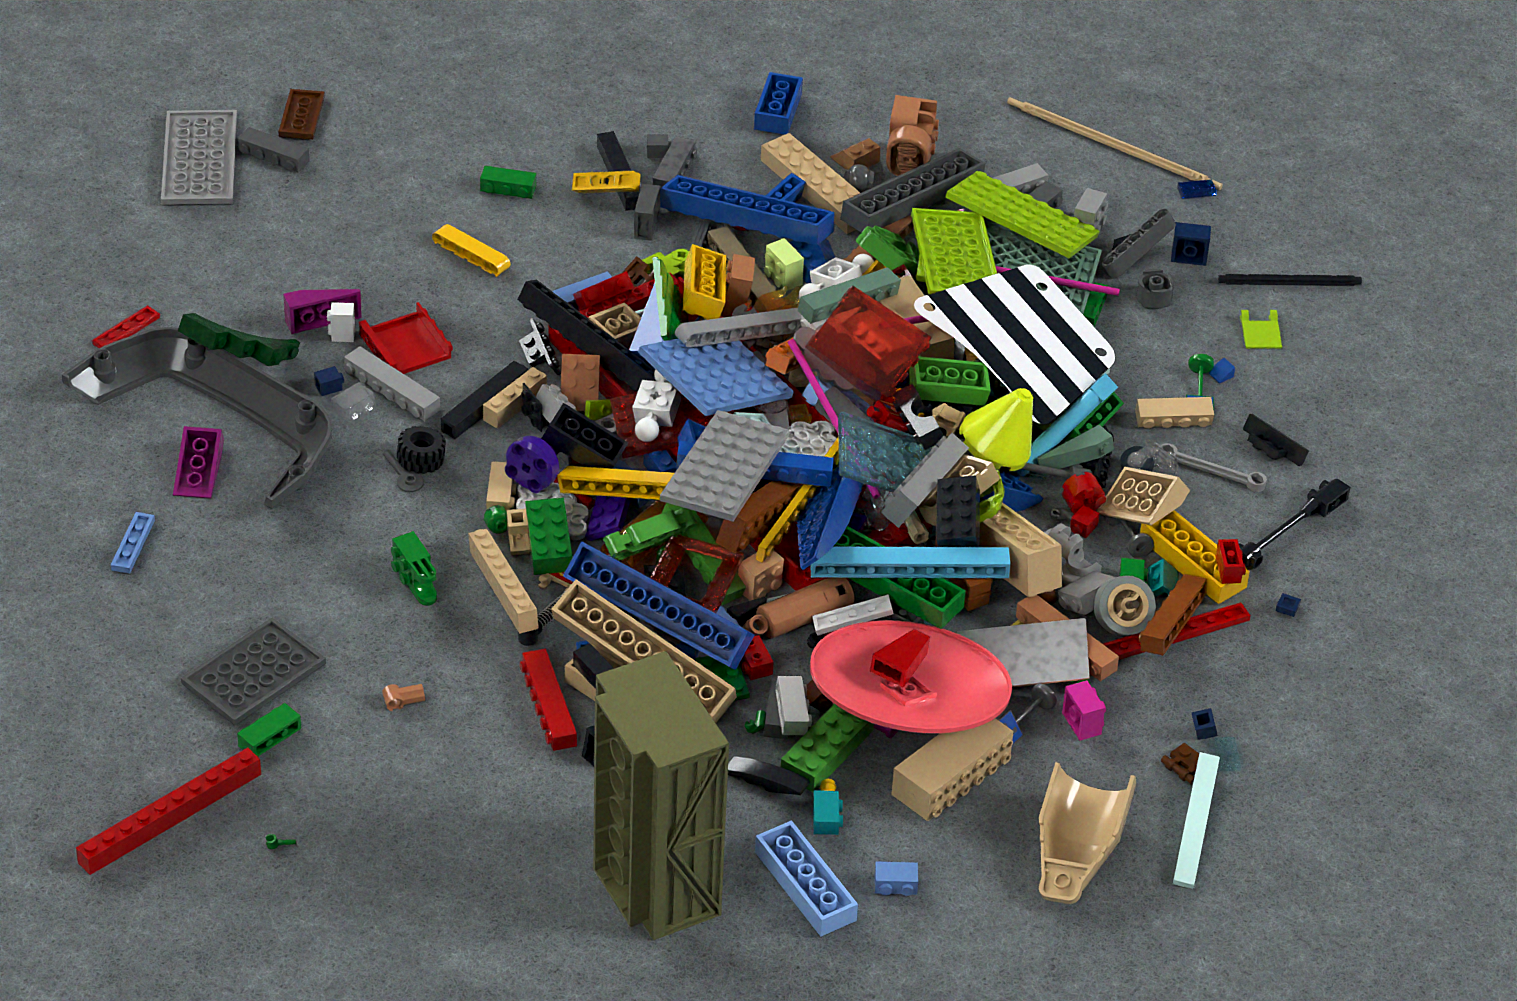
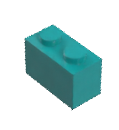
M814 790L813 834H839V827H843V815H839V812L843 811V800L839 799V791Z

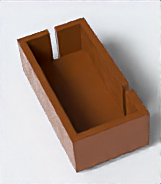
M949 578L951 583L966 590L964 606L967 611L989 604L991 583H993L992 578Z

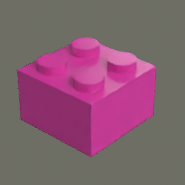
M1087 680L1065 686L1062 714L1079 741L1101 735L1106 706L1103 701H1100L1095 688L1091 687Z

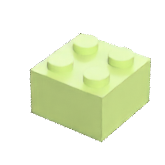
M785 238L766 245L764 267L766 276L770 277L775 285L784 292L803 285L804 258Z

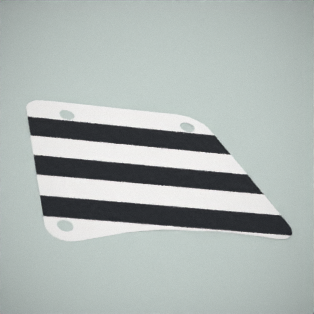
M1034 265L1020 266L918 298L914 303L916 311L921 316L954 337L975 354L1010 392L1020 388L1029 390L1033 396L1032 420L1039 424L1050 423L1106 372L1115 361L1114 350L1047 274ZM1044 283L1048 289L1041 291L1037 289L1036 284ZM931 303L936 309L934 311H927L923 305ZM1102 348L1106 350L1107 355L1099 356L1095 353V349Z

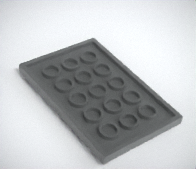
M270 618L183 676L181 684L233 725H237L325 665L326 658L274 618Z

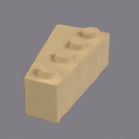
M964 454L942 479L976 475L980 494H982L996 483L1000 477L992 462ZM937 485L918 506L925 522L937 526Z

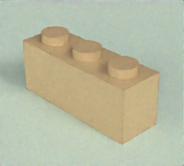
M506 462L491 463L486 500L487 509L494 505L503 506L506 510L514 509L515 497H512V495H516V484H514L516 481L506 475Z

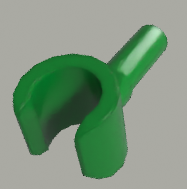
M267 834L265 837L268 849H276L281 845L296 844V839H277L275 834Z

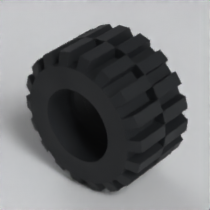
M420 425L419 427L412 426V428H406L398 437L396 455L398 463L401 464V467L407 468L408 471H414V473L427 474V472L431 473L434 470H438L443 465L446 440L443 438L444 435L438 433L439 431L432 429V427Z

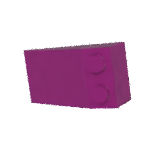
M360 289L298 290L283 294L285 322L291 334L331 324V321H327V311L331 310L332 303H354L355 320L362 318Z
M184 426L173 496L211 499L224 445L222 429Z

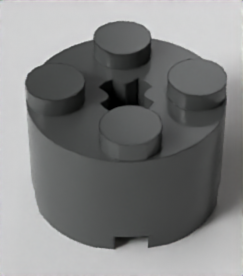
M1161 269L1145 270L1138 279L1137 300L1147 309H1159L1170 306L1175 283L1173 276L1170 273L1168 275L1163 273Z

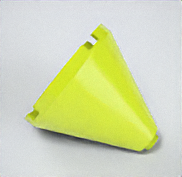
M1017 389L977 409L964 418L960 425L959 433L964 435L965 440L963 443L969 447L968 451L973 456L992 462L995 469H1000L1001 466L1010 467L1009 471H1016L1026 465L1031 456L1033 396L1031 392L1027 389Z

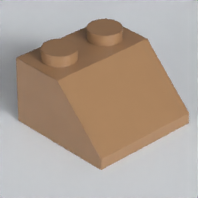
M868 138L832 155L830 158L844 169H850L851 166L856 164L869 168L879 163L881 147Z

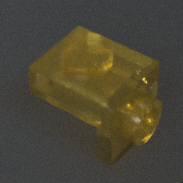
M806 404L790 405L787 407L790 424L799 421L811 424L812 414L808 413Z

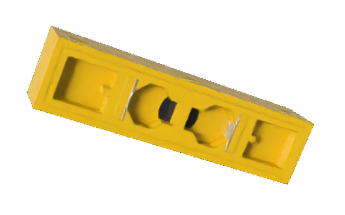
M635 171L573 173L572 191L577 193L639 191L641 187V174Z

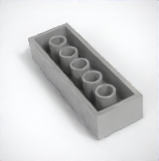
M953 433L947 438L943 436L892 493L895 497L890 495L883 503L886 507L881 513L899 528L937 485V479H942L969 447Z

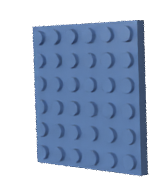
M673 339L642 345L638 350L642 357L705 416L714 415L717 410L728 412L792 398L794 393L785 382L760 361L753 352L748 350L741 341L687 347L680 339Z

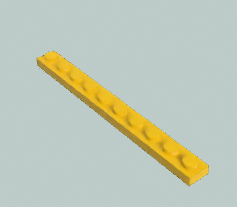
M840 436L824 456L834 458L833 465H837L841 454H845L847 451ZM804 484L758 546L756 560L763 563L767 556L770 557L772 555L774 546L780 544L783 534L789 532L792 522L797 521L800 511L805 510L809 498L812 499L817 487L820 488L821 486Z

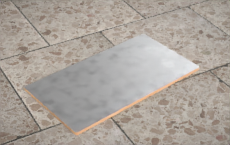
M1085 618L957 631V634L978 643L999 659L1008 671L1012 687L1036 685L1039 683L1048 684L1088 680L1090 678Z

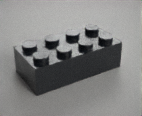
M565 403L562 404L541 438L550 446L581 465L595 468L613 469L628 445L627 441Z
M976 475L937 479L936 540L938 547H980V488Z

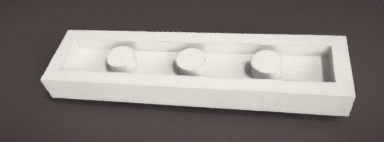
M885 595L812 617L818 636L848 625L875 620L894 613L890 597Z

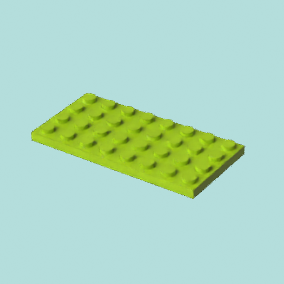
M976 171L947 191L945 198L1067 258H1071L1095 240L1100 232L1094 226L1082 223L1078 218L1070 217L1064 214L1062 210L1054 209L1048 206L1047 203L1038 201L1029 194H1023L1015 187L1007 186L1002 181L993 179L981 171Z
M912 208L911 217L928 294L997 274L982 215L976 212Z

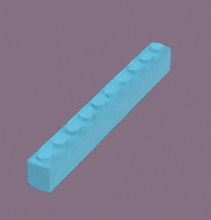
M832 547L824 556L810 565L811 577L1009 578L1010 555L1009 547Z

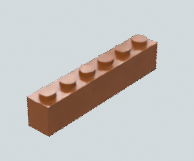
M1184 574L1181 580L1177 581L1175 588L1169 592L1167 599L1162 602L1160 609L1155 611L1152 620H1149L1144 631L1140 632L1139 642L1141 643V651L1162 656L1166 653L1207 595V578Z

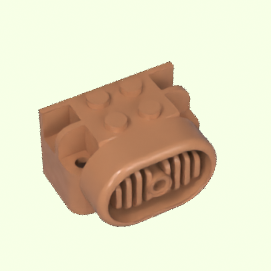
M900 95L895 96L890 119L886 156L887 167L895 176L930 162L931 156L935 154V141L937 142L939 131H936L939 127V120L936 119L937 101Z

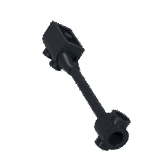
M1333 479L1330 482L1327 480L1322 481L1318 491L1315 489L1309 491L1307 495L1308 501L1300 511L1257 544L1248 542L1246 545H1242L1239 543L1243 555L1242 560L1246 568L1251 566L1256 569L1263 561L1261 550L1303 518L1316 513L1326 517L1346 502L1349 498L1350 486L1339 479Z

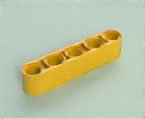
M445 224L432 234L435 244L438 243L446 250L455 252V255L463 259L466 258L468 262L475 266H480L486 272L495 274V277L499 276L511 265L510 260L504 254L449 224Z

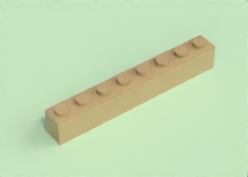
M479 529L468 533L470 552L519 634L538 629L537 608L487 529Z

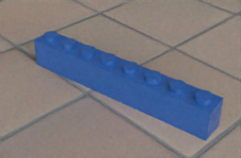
M679 441L676 470L696 442ZM778 452L761 479L831 487L834 458Z

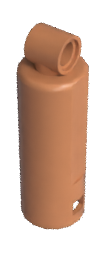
M826 578L760 605L757 608L756 615L745 622L743 629L753 633L754 636H760L764 633L770 639L776 638L812 623V616L853 605L854 593L847 578ZM842 585L846 594L840 595L838 586ZM753 623H756L758 625L759 630H756L753 627Z

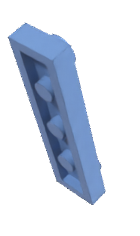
M140 512L135 513L111 563L112 571L131 573L155 522L154 515Z

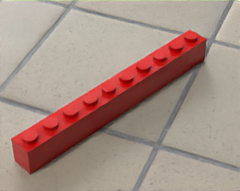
M247 747L76 847L78 864L89 875L102 869L260 776V758Z

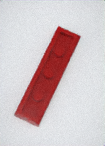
M147 305L93 339L92 344L97 348H101L107 344L132 336L159 319L160 313Z

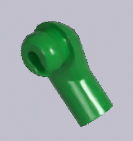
M759 710L756 712V721L750 720V723L748 721L745 722V728L748 733L754 734L765 728L766 712Z

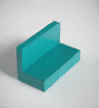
M1161 559L1148 567V586L1152 590L1154 597L1164 592L1169 595V592L1175 588L1178 581V571L1165 559Z

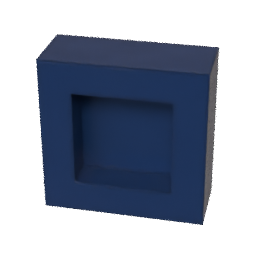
M1282 593L1276 605V611L1294 617L1300 606L1301 599Z

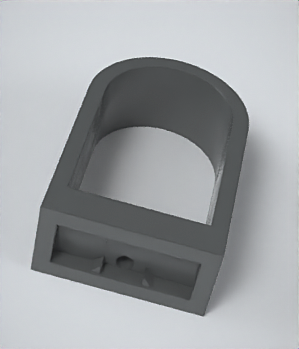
M642 184L634 212V239L652 241L660 210V185Z

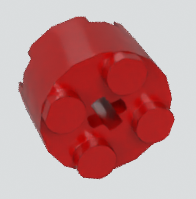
M1084 472L1085 475L1080 476L1074 474L1062 485V497L1074 514L1083 505L1096 510L1106 502L1105 493L1092 473Z

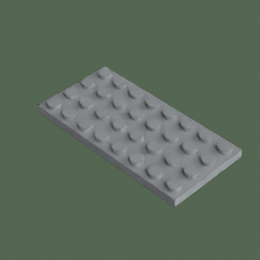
M237 110L167 111L161 205L233 204Z
M717 410L661 492L660 501L734 522L789 437V430Z

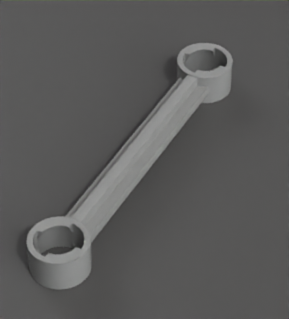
M1169 443L1162 444L1159 447L1158 459L1163 463H1173L1175 461L1246 484L1247 488L1253 492H1261L1266 487L1267 478L1260 472H1252L1248 475L1177 452L1176 446ZM1165 452H1170L1172 455H1166ZM1254 480L1260 481L1261 483H1260V484H1256V483L1254 482Z

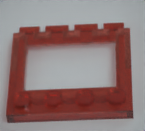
M682 535L677 537L671 536L650 578L668 587L686 550L722 559L702 600L686 597L704 608L717 613L744 559V552L738 551L734 554L722 546Z

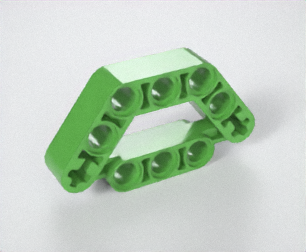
M867 226L856 238V242L885 267L893 270L904 264L913 279H916L920 253L919 248L914 243L909 241L905 244L906 242L901 236L878 226L873 228Z
M681 508L675 512L671 510L627 527L625 529L626 534L619 531L609 534L603 538V541L610 556L616 560H621L659 546L697 525V522L690 509Z

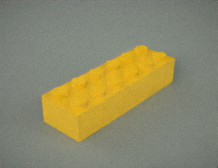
M692 244L685 261L683 310L691 315L702 316L706 320L717 319L720 317L725 305L726 255Z
M1175 510L1153 525L1141 523L1140 533L1148 534L1153 539V551L1182 575L1188 574L1207 578V595L1216 603L1220 604L1247 588L1250 572L1247 569L1246 574L1242 575L1241 583H1221L1216 561L1217 544Z

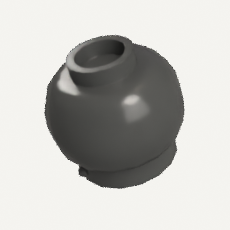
M856 164L851 166L850 169H846L843 179L862 193L871 189L874 171L869 170L864 165Z

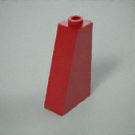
M916 629L909 631L873 653L870 672L904 687L927 655L930 636Z

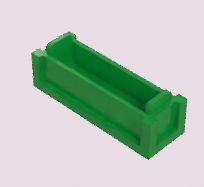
M1094 282V284L1108 287V285ZM1090 291L1083 315L1095 327L1107 294Z

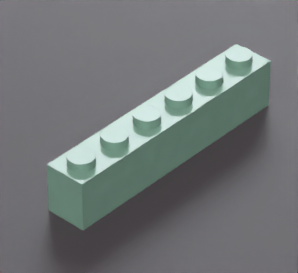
M887 267L801 296L798 312L812 324L897 295L901 279Z

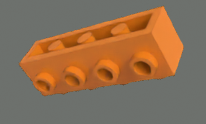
M789 340L770 348L766 354L767 361L765 365L784 375L800 367L788 344Z

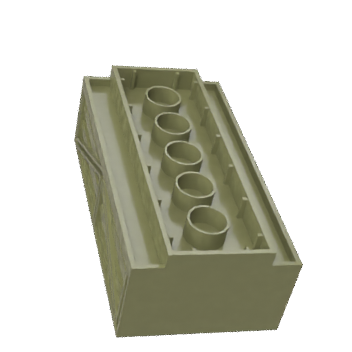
M666 651L597 674L595 696L593 869L628 925L632 927L642 923L653 940L721 916L729 742Z

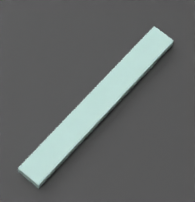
M1199 753L1173 879L1174 885L1192 889L1194 887L1220 759L1218 756Z

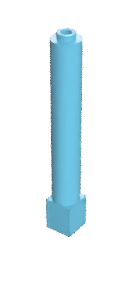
M1106 373L1086 389L1064 413L1032 442L1031 456L1027 463L1037 465L1038 457L1051 451L1118 388ZM1019 469L1013 472L1018 476L1024 477L1029 471Z

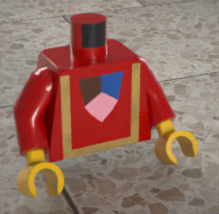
M889 397L884 401L878 400L874 406H870L867 409V416L871 417L882 430L906 438L909 433L906 426L908 422L904 423L899 415L900 412L897 413L892 403L895 401L894 397ZM924 413L918 414L919 417L925 416Z

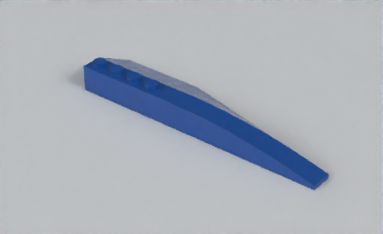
M851 457L832 470L831 487H817L814 497L812 499L809 498L805 510L800 511L796 522L798 523V545L801 552L799 557L801 558L800 568L802 570L819 560L837 543L856 508V502L859 499V494L865 481Z

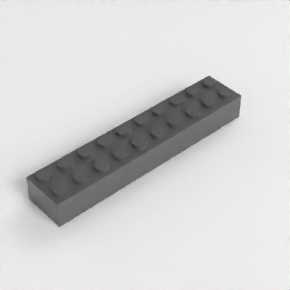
M958 148L843 201L840 220L861 233L867 226L883 228L911 215L912 208L924 209L945 199L947 191L976 171L984 172L986 163Z

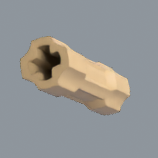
M914 510L904 523L914 543H925L929 539V532Z

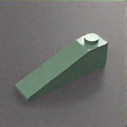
M1097 425L1038 457V465L1061 469L1098 459L1114 450L1113 437L1103 427Z

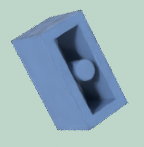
M876 861L875 893L882 895H917L918 863Z

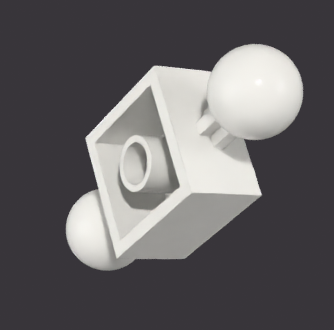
M867 254L857 255L852 263L835 257L810 271L812 283L805 284L800 289L799 299L801 296L862 276L874 263V260Z
M656 369L654 373L656 381L642 380L632 407L635 423H637L635 434L643 442L655 440L659 434V426L672 427L681 402L680 392Z

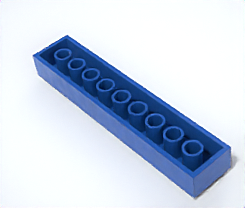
M680 175L675 176L660 188V208L671 212L677 211L684 215L697 216L700 219H710L717 223H727L730 226H739L746 230H756L763 234L776 235L779 238L806 242L812 246L819 245L834 232L833 211Z
M582 541L563 577L572 582L577 579L607 601L735 670L754 637L753 633Z

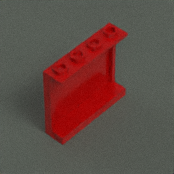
M419 302L416 303V312L371 327L366 320L359 321V335L374 356L403 374L451 358V351H453L451 342L447 341L443 331L438 329L434 319L429 317L426 308H423Z

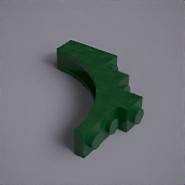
M196 313L183 314L178 328V332L210 350L224 349L238 358L252 357L266 366L279 365L283 360L294 359L299 352L300 342L296 339H273L247 334L219 325Z

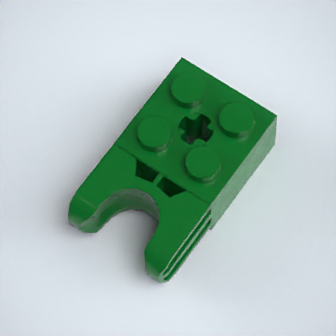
M414 531L392 538L393 547H391L393 561H391L393 571L399 573L402 584L408 586L420 604L425 606L434 604L437 601V592L432 582L436 580V569L431 564V555Z

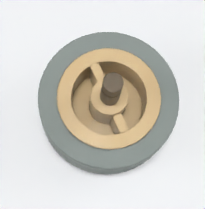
M1119 576L1107 580L1100 586L1094 598V613L1097 621L1106 631L1114 635H1133L1143 631L1148 621H1151L1155 614L1156 603L1152 590L1144 581L1134 576Z

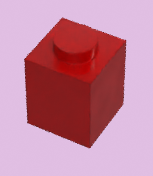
M1083 505L1071 517V531L1074 534L1087 538L1098 526L1100 513Z

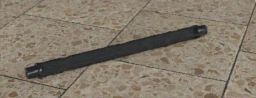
M1225 274L1218 275V283H1226L1227 285L1354 286L1362 284V277H1355L1354 275Z

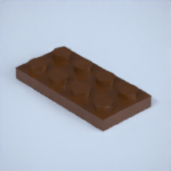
M290 89L278 131L279 137L313 140L325 98V91Z

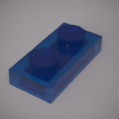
M1212 179L1178 182L1177 188L1182 199L1216 196V188Z

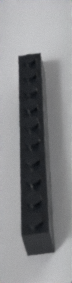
M538 280L525 282L517 299L523 304V307L533 311L536 317L546 321L552 329L563 334L562 336L565 339L571 340L578 349L585 351L589 355H600V363L603 365V368L614 373L617 379L626 382L636 392H638L642 380L656 381L654 377L655 369L553 291Z

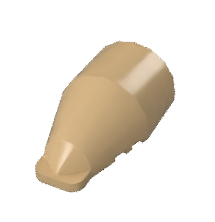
M1055 762L1039 815L1042 871L1039 892L1045 900L1073 904L1080 899L1082 891L1120 842L1136 788V777L1134 775L1130 776L1126 790H1101L1074 780L1064 772L1060 763Z

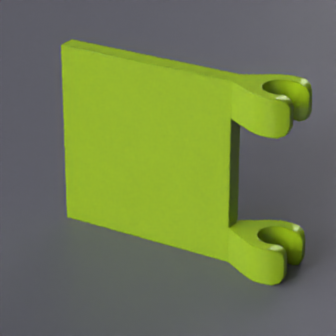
M1241 310L1240 321L1246 349H1282L1277 310H1270L1269 321H1249V311Z

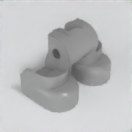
M1060 523L1053 529L1050 528L1044 532L1061 544L1062 559H1066V564L1062 566V588L1093 571L1101 573L1102 566L1097 562L1090 564L1084 559L1083 539L1079 534L1070 536V527Z

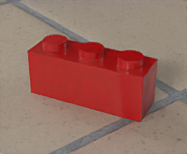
M625 271L574 293L573 296L581 311L634 288L628 272Z

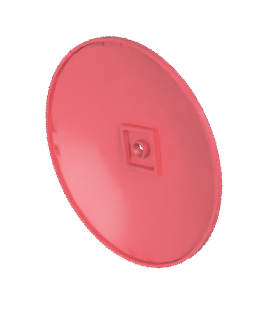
M882 620L848 625L831 632L820 640L811 655L810 673L817 688L824 696L839 708L860 719L896 730L917 733H951L976 728L999 716L1007 707L1012 693V683L1008 671L990 651L960 634L922 623ZM916 629L930 636L927 655L904 687L870 672L873 653L904 634Z

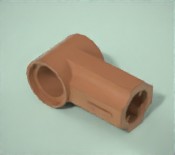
M391 684L382 690L389 711L397 708L402 709L405 704L425 701L422 684L402 688Z

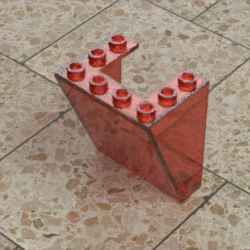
M851 286L838 301V306L820 330L816 331L805 345V348L871 400L877 402L878 400H884L893 396L897 390L895 386L899 381L902 383L908 376L907 370L910 366L913 368L919 361L918 356L931 345L929 341L932 337L855 286Z

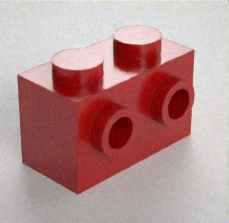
M1238 539L1218 540L1216 561L1222 584L1241 583L1242 575L1246 574V566L1242 560L1243 555Z
M759 635L753 637L740 661L743 673L747 674L750 680L773 675L774 662Z

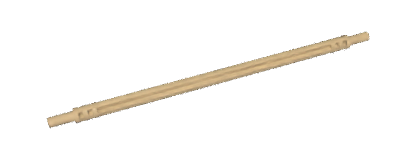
M1011 97L1008 98L1007 104L1020 108L1022 112L1037 116L1186 177L1201 185L1205 184L1221 190L1223 186L1222 183L1209 179L1207 175L1028 102L1023 103Z

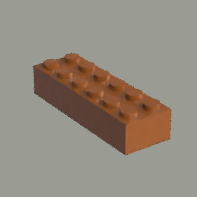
M771 481L751 494L734 522L723 519L715 543L734 554L744 550L749 544L754 543L759 537H763L771 530L803 484Z

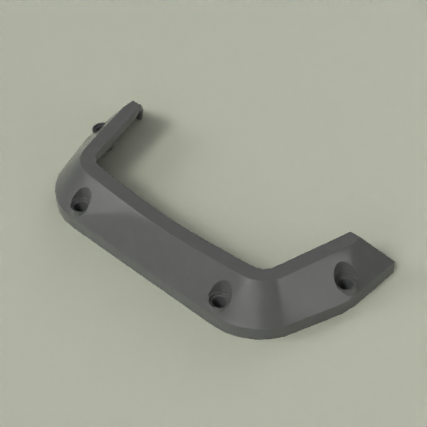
M162 327L149 329L107 344L95 350L62 374V381L65 385L98 405L160 377H170L212 397L255 422L297 452L295 459L265 498L264 505L271 509L294 491L302 490L307 486L308 479L313 475L331 444V420L322 406L224 349L210 350L178 332V328Z

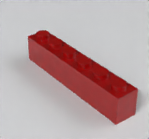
M546 648L522 653L520 670L521 673L526 674L525 684L526 687L531 688L530 698L532 702H536L535 712L537 716H541L540 725L542 730H546L545 739L547 745L551 744L553 751L577 747V733Z

